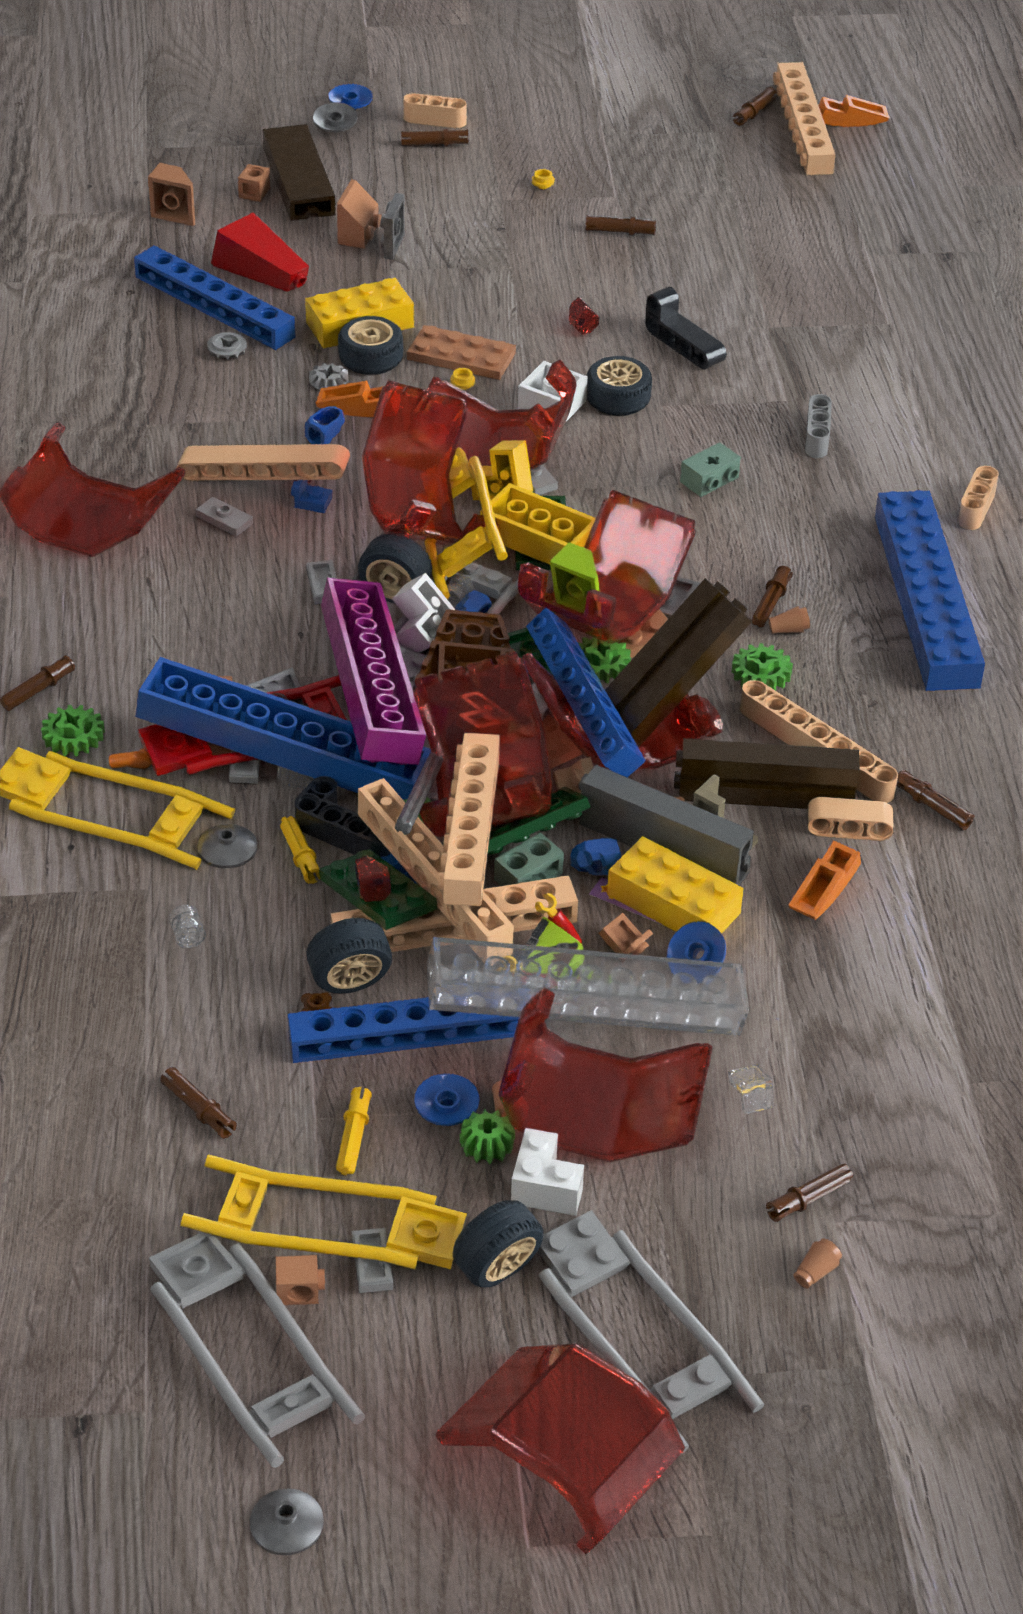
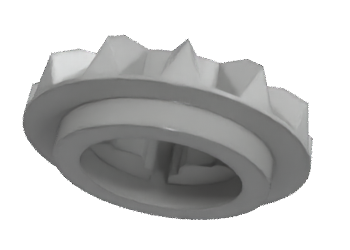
M223 332L212 336L208 340L207 348L210 355L217 356V359L226 358L228 360L231 357L237 359L238 355L245 354L247 342L239 334Z
M322 363V366H314V369L309 372V382L317 389L343 385L349 381L348 370L343 369L342 365L335 366L334 363L330 365Z

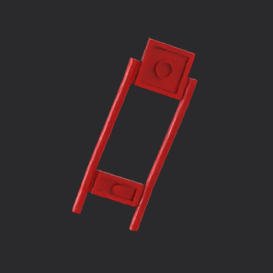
M339 675L297 688L267 692L286 700L302 698L306 707L347 720L331 691L333 688L342 686ZM158 724L138 729L139 738L157 776L186 768L188 774L192 775L217 766L258 760L239 752L212 755L207 741Z

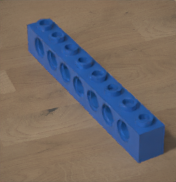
M154 245L134 257L136 278L268 347L277 350L296 338L294 316Z
M545 608L526 627L603 765L611 771L628 778L646 760L569 626L552 611Z
M539 985L288 1014V1034L293 1063L544 1034L545 1010Z

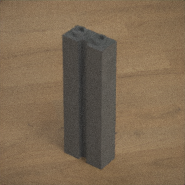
M595 765L589 774L586 773L581 778L579 790H581L582 795L588 798L591 808L582 811L579 820L580 825L631 847L643 836L739 886L749 874L751 856L748 855V852L752 848L753 830L599 765Z

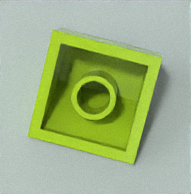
M569 542L550 560L556 603L601 620L603 618L598 575L592 552Z

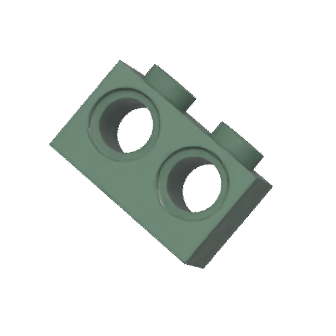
M540 832L495 858L494 880L500 886L555 878L563 873L564 852Z

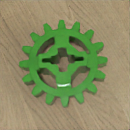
M594 634L591 640L583 637L582 643L578 642L599 680H604L606 684L609 683L610 678L615 679L631 661V650L626 649L625 642L618 644L617 637L609 640L606 634L602 638H598Z
M760 643L759 647L755 648L752 644H749L748 650L740 648L739 654H734L731 673L734 674L735 681L741 680V687L747 681L756 680L763 682L776 691V686L784 688L785 682H790L793 663L790 662L789 655L783 656V649L775 651L774 645H770L767 648L764 647L763 643Z
M68 705L66 710L58 707L57 714L48 713V720L42 721V740L45 741L46 748L52 747V751L55 753L61 750L63 756H66L69 752H73L74 756H78L80 751L88 754L89 747L98 748V741L104 740V721H101L100 713L94 714L93 708L85 711L83 705H80L77 709H73L72 705Z

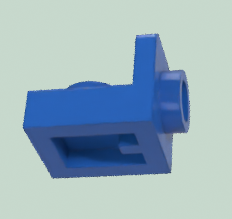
M307 480L294 481L291 487V496L294 497L295 508L325 513L333 498L332 489L308 485Z

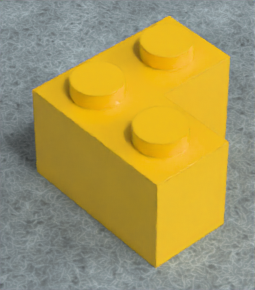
M504 440L489 450L491 466H482L485 473L491 500L509 483L528 491H533L526 440ZM475 483L471 486L473 500H480Z

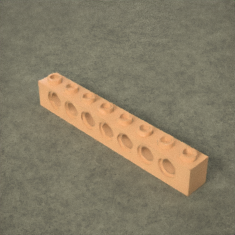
M778 63L777 72L773 73V83L777 85V95L781 96V107L785 108V119H788L789 131H792V141L796 142V153L800 154V165L804 166L806 175L833 174L835 152L804 63Z
M464 733L463 745L457 744L454 779H452L451 797L449 799L450 816L447 815L446 834H444L443 844L444 853L441 854V872L438 875V891H444V904L481 906L499 765L500 735Z
M383 778L358 788V815L415 882L437 898V907L483 961L488 963L506 953H511L514 925L484 891L481 906L444 904V891H438L441 854L444 853L443 845L419 817H417L409 834L404 835L402 831L397 832L395 830L397 819L405 805V801Z
M569 875L483 889L485 894L514 925L513 932L535 929L543 917L548 919L549 915L547 913L542 914L535 909V903L538 901L545 908H548V901L543 897L546 893L555 896L557 901L555 909H560L571 923L577 922L578 899ZM438 907L432 912L385 930L382 927L392 952L465 940ZM359 909L331 913V924L350 918H363L374 921Z

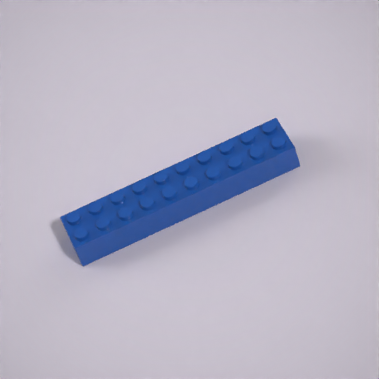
M916 490L878 493L875 520L926 691L981 688L985 661L930 491Z
M163 657L158 659L138 691L135 714L137 718L312 778L320 776L331 777L335 779L338 787L358 793V788L384 778L402 799H408L432 749L423 746L419 765H400L394 762H369L361 760L353 726L350 721Z

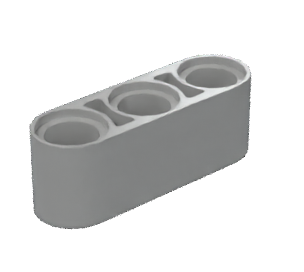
M815 394L809 399L805 453L813 458H822L828 453L832 400L824 394Z

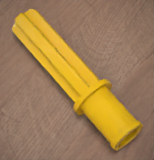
M293 816L288 818L282 817L280 828L294 855L293 862L295 866L300 868L306 883L313 884L318 882L314 876V873H316L320 880L315 851L309 847L296 818Z
M362 1087L352 1089L349 1108L343 1115L345 1126L336 1170L344 1176L355 1172L364 1127L369 1123L367 1112L372 1093L367 1088L364 1089L362 1099H360Z

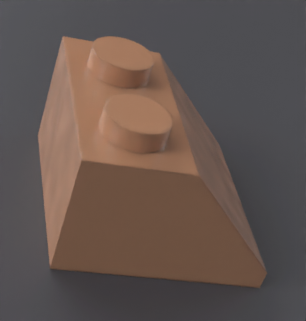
M159 163L148 176L151 217L194 226L193 183L181 167Z
M351 179L337 203L338 244L365 249L369 240L373 239L376 228L380 227L381 214H378V203L356 180Z

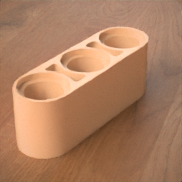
M410 93L404 96V120L406 122L450 128H461L466 125L467 102L463 99Z
M980 466L975 470L961 500L958 524L962 528L976 530L981 526L995 497L999 473L994 467Z
M817 797L808 804V830L810 833L822 837L883 841L889 839L893 834V808L890 804L882 801Z

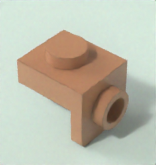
M623 912L598 933L622 961L631 954L635 958L649 947L646 940L653 935L650 929L641 934Z

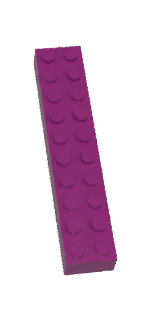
M327 577L321 608L361 760L369 762H394L400 765H419L426 733L381 583Z

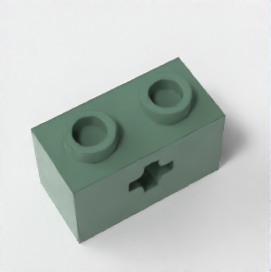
M719 442L682 461L680 482L702 497L739 478L741 457Z

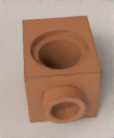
M248 164L238 177L239 198L261 202L270 189V169L267 167Z
M317 1255L276 1257V1293L283 1304H319L318 1290H325V1269H318Z

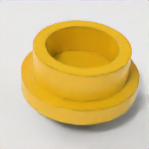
M547 169L536 170L532 176V184L539 189L549 188L554 184L552 172Z
M458 368L453 371L450 383L459 390H467L475 384V377L470 369Z

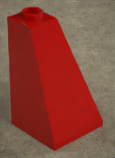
M254 212L217 230L211 264L214 267L286 292L305 284L309 265Z

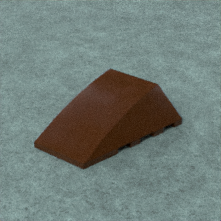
M446 609L414 684L440 708L459 710L462 709L456 705V702L461 694L480 691L504 709L523 698L528 692L526 684H523L521 669L517 667L515 661V652L510 647V638L502 616L499 614Z

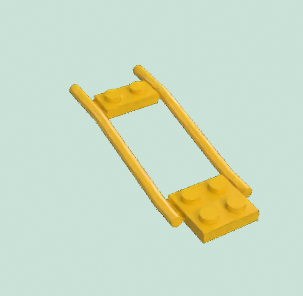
M460 447L453 452L447 453L443 459L426 468L418 475L424 494H418L414 498L420 515L426 552L432 563L431 574L435 585L446 599L450 597V593L444 579L445 576L450 578L492 548H494L498 560L503 561L508 557L495 521L487 481L479 457L472 456L468 462L465 452ZM476 483L485 527L479 526L437 555L429 511L435 512Z
M18 747L0 770V796L11 800L9 810L37 821L142 847L196 870L201 864V858L177 848L201 815L202 809L228 819H232L235 813V808L183 787L75 761L53 751H48L45 758ZM71 771L174 797L149 832L148 837L44 810L68 779Z
M208 1154L205 1161L206 1168L235 1175L220 1212L218 1222L184 1213L180 1225L244 1244L379 1260L414 1270L417 1261L451 1270L454 1261L453 1247L457 1237L463 1230L467 1214L435 1205L437 1196L405 1187L272 1172ZM268 1184L400 1200L386 1247L251 1230Z

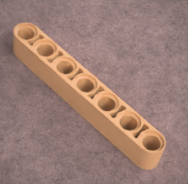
M338 444L188 446L181 456L176 471L181 478L190 481L336 480L343 476L350 458V452L347 448Z
M751 680L743 684L740 711L744 716L788 745L859 750L860 770L856 790L873 801L889 803L894 799L898 772L895 768L763 682Z

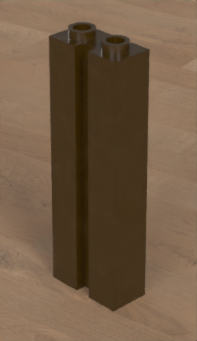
M307 124L263 129V149L290 221L309 219V214L316 213L318 218L335 216V193Z
M705 578L605 689L638 748L753 622L745 614L748 609L736 598L731 601L727 597L730 592L718 581L712 584Z
M683 738L682 750L676 751V767L681 768V771H675L674 789H679V796L685 801L693 802L694 792L711 776L716 775L719 777L718 795L726 799L725 804L808 809L809 802L817 797L856 798V787L860 770L859 750Z

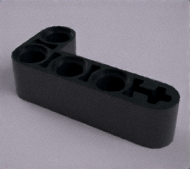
M665 287L647 297L645 325L654 337L703 370L726 359V349L719 340L678 313L679 297L673 287Z
M328 776L317 777L295 799V818L303 833L353 855L368 849L380 857L391 854L360 818L358 813L337 804V782L335 779Z

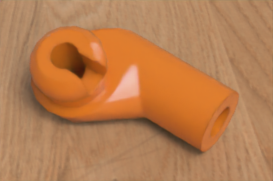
M144 748L139 751L111 754L109 756V765L112 769L123 767L146 769L151 765V761Z

